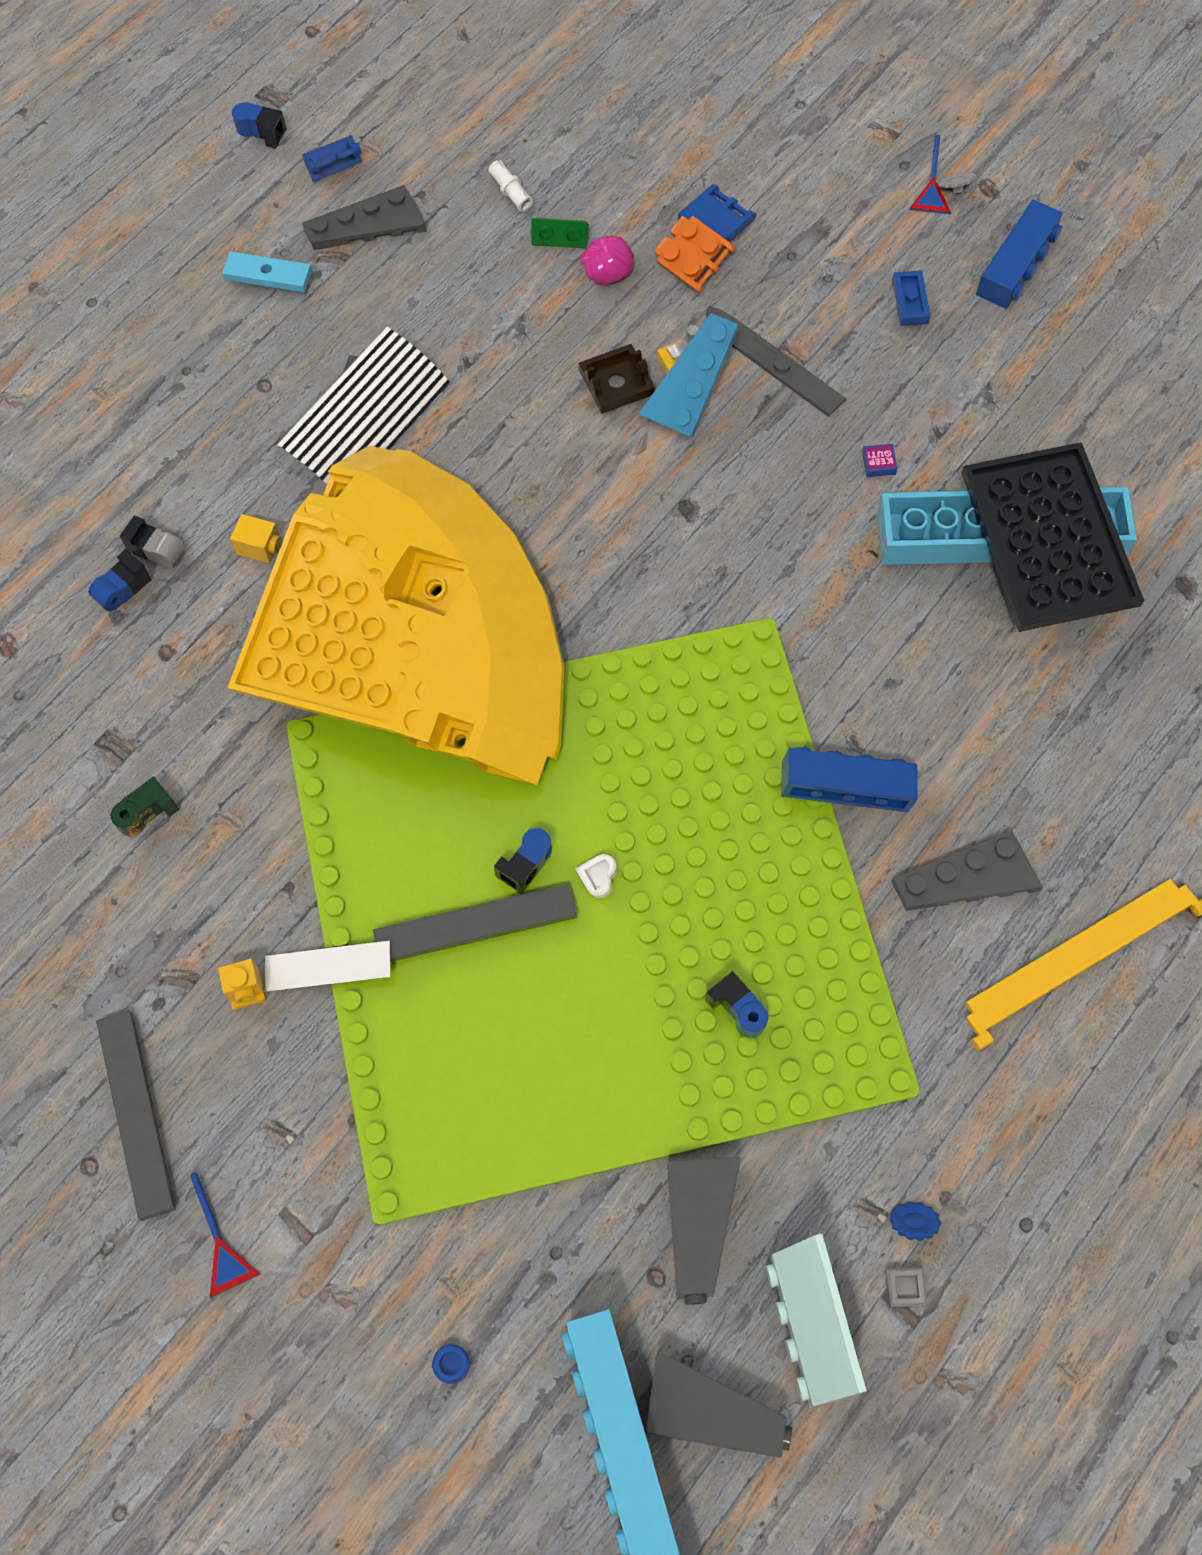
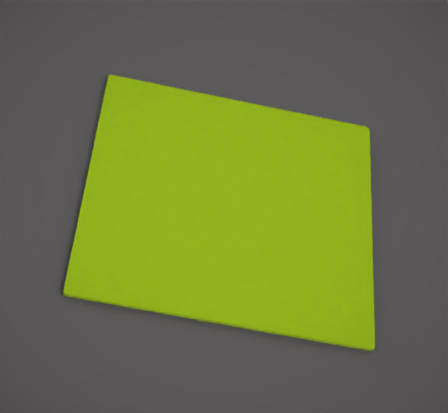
M772 618L565 661L561 748L556 760L547 757L538 786L486 773L469 760L415 747L398 734L321 714L291 720L287 723V734L325 948L375 942L373 929L522 895L495 877L494 865L501 856L510 861L521 847L524 834L533 828H541L549 834L552 851L548 861L523 894L569 884L577 913V918L390 962V977L331 984L372 1219L377 1225H384L875 1108L918 1096L920 1088L832 804L781 797L782 761L788 749L795 747H807L811 751H815L777 626ZM466 738L459 740L458 747H462L465 744ZM607 854L615 860L618 867L617 874L611 880L613 884L611 893L604 898H595L588 892L575 868L598 855ZM732 971L768 1012L769 1019L766 1028L756 1038H747L741 1035L736 1028V1021L721 1004L713 1010L705 1001L706 992Z

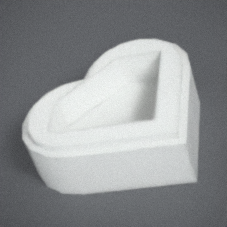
M601 854L575 868L588 892L593 897L604 898L611 893L613 886L611 880L616 876L618 870L612 856Z

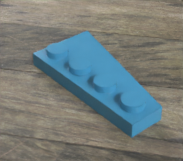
M711 313L639 412V415L693 438L740 325Z

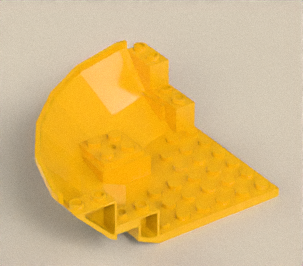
M367 446L332 465L328 470L330 478L324 494L310 493L293 514L228 689L235 693L398 734L415 747L469 760L486 773L538 786L547 757L556 760L561 748L565 666L548 596L518 538L468 483L411 451L401 449L394 451ZM436 587H442V591L437 596H433V590ZM466 738L465 744L462 747H458L459 740Z

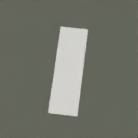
M390 941L265 956V992L390 977Z

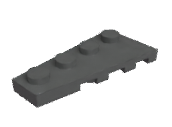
M404 185L302 222L304 232L314 250L348 245L350 240L362 239L364 242L375 240V236L391 234L392 237L402 236L403 231L415 229L417 233L426 232L425 223Z
M1012 830L896 876L892 880V884L906 911L944 906L951 902L965 900L966 902L978 901L980 898L992 896H1012L1014 893L1039 892L1043 888Z

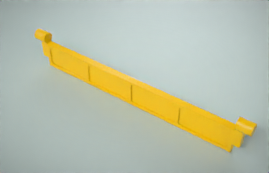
M1169 879L966 1001L965 1005L971 1012L966 1017V1021L977 1035L971 1039L973 1046L976 1050L980 1051L990 1045L994 1040L987 1030L1187 908H1190L1192 913L1199 917L1202 915V899L1198 901L1186 885L1178 888Z

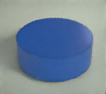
M454 1344L441 1347L433 1357V1372L439 1380L447 1384H455L462 1381L470 1369V1359L467 1352Z

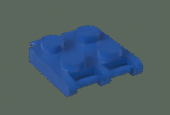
M712 184L678 213V220L681 216L688 220L694 216L730 242L755 220L756 213L752 210L748 212L737 204L738 200L734 197H727L719 191L717 185ZM716 195L717 197H719L720 199H722L725 203L721 202L720 200H718V199H717L716 197H714V196ZM733 209L737 210L738 212H740V213H741L742 215H744V216L742 217L741 215H739L738 213H736Z

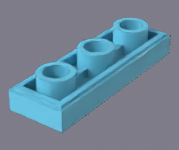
M230 251L222 271V276L227 281L305 293L312 273L311 264Z

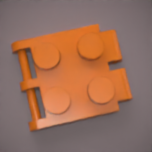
M681 216L670 230L671 235L675 238L672 240L665 236L653 252L659 257L657 262L661 267L700 294L703 290V284L712 273H717L719 264L728 253L732 254L736 248L694 216L689 220ZM724 248L723 252L713 263L712 260L716 257L720 250ZM707 268V269H708L707 272L702 276V278L698 281V283H696L695 281L699 278V276H700V275L703 273V271Z

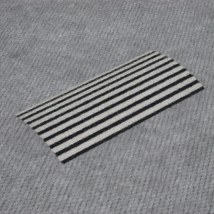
M386 327L277 445L297 458L327 484L330 478L328 470L339 461L367 446L389 450L450 381L416 347L398 333Z

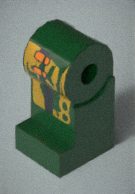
M153 776L117 803L110 813V819L122 834L131 837L140 834L145 829L146 824L163 811L170 817L180 809Z

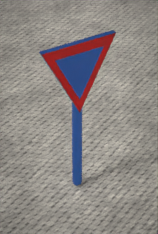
M936 135L934 139L930 182L909 210L951 214L936 182L940 135Z
M193 1172L190 1177L215 1241L210 1298L261 1274L222 1241L198 1175Z

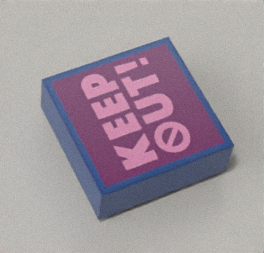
M893 444L863 446L862 455L866 477L896 475L898 468Z

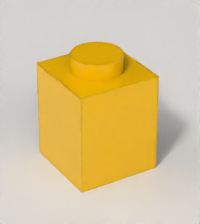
M241 514L230 538L236 555L269 564L274 554L280 551L282 545V537L278 532L276 523Z

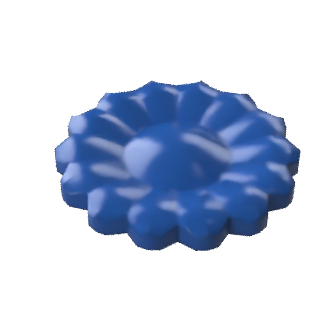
M908 1202L907 1204H899L898 1208L892 1210V1215L890 1216L892 1229L898 1231V1235L906 1236L909 1240L917 1239L918 1241H923L925 1238L930 1239L933 1237V1234L939 1232V1227L941 1226L939 1214L933 1211L932 1207L925 1206L923 1203Z

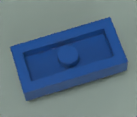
M922 270L894 272L892 281L900 326L929 324L931 316Z

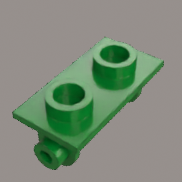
M531 218L532 245L587 249V235L589 232V223L587 221Z

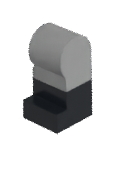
M135 515L120 535L126 550L130 553L167 568L174 566L186 548L185 544L176 536L146 524L144 519Z

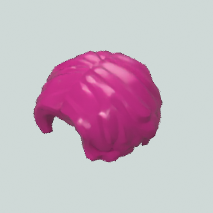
M605 235L594 239L590 243L589 247L582 254L580 262L585 265L586 274L589 279L593 280L596 285L607 286L608 284L620 281L625 276H630L634 269V254H632L631 246L622 237Z

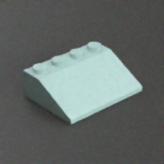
M814 1235L772 1254L769 1258L770 1265L765 1266L771 1288L777 1286L780 1302L775 1303L780 1324H787L791 1339L785 1340L791 1363L797 1362L801 1377L796 1378V1385L801 1401L807 1400L809 1408L866 1392L823 1235Z

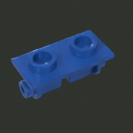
M352 135L302 154L312 182L362 163L360 146L358 143H355Z

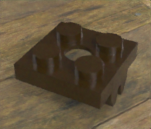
M632 344L578 363L579 372L601 414L649 397L655 392V387L648 375L647 362L645 359L642 360L641 351H635ZM613 375H619L625 379V383L621 387H612L609 385L608 379Z

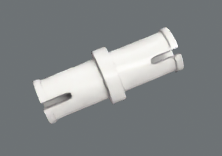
M501 160L493 162L488 169V173L500 185V191L504 196H509L520 212L528 210L533 204V199L521 186V180L516 175H512Z

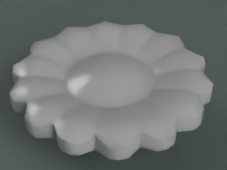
M960 172L939 179L937 183L939 187L952 188L953 193H961L964 191L963 186L974 182L977 179V175L969 172Z

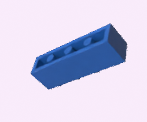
M1032 199L982 274L976 295L1007 309L1013 299L1018 300L1025 287L1024 281H1030L1038 267L1037 261H1043L1048 254L1050 241L1056 242L1063 228V226L1059 225L1063 212Z
M807 747L789 748L782 761L781 797L909 812L918 799L917 764L907 763L903 759L883 760L875 759L871 755L851 756L843 755L839 751L819 752L811 751Z

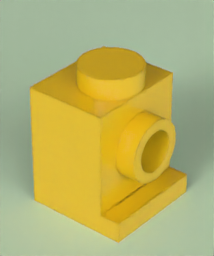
M252 959L218 968L223 994L231 1002L233 1011L266 1001L260 970Z

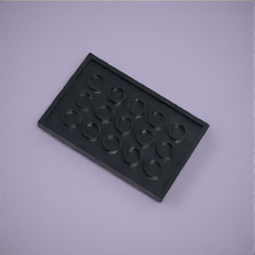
M1082 442L963 466L961 472L1019 632L1142 606L1144 602L1143 595Z

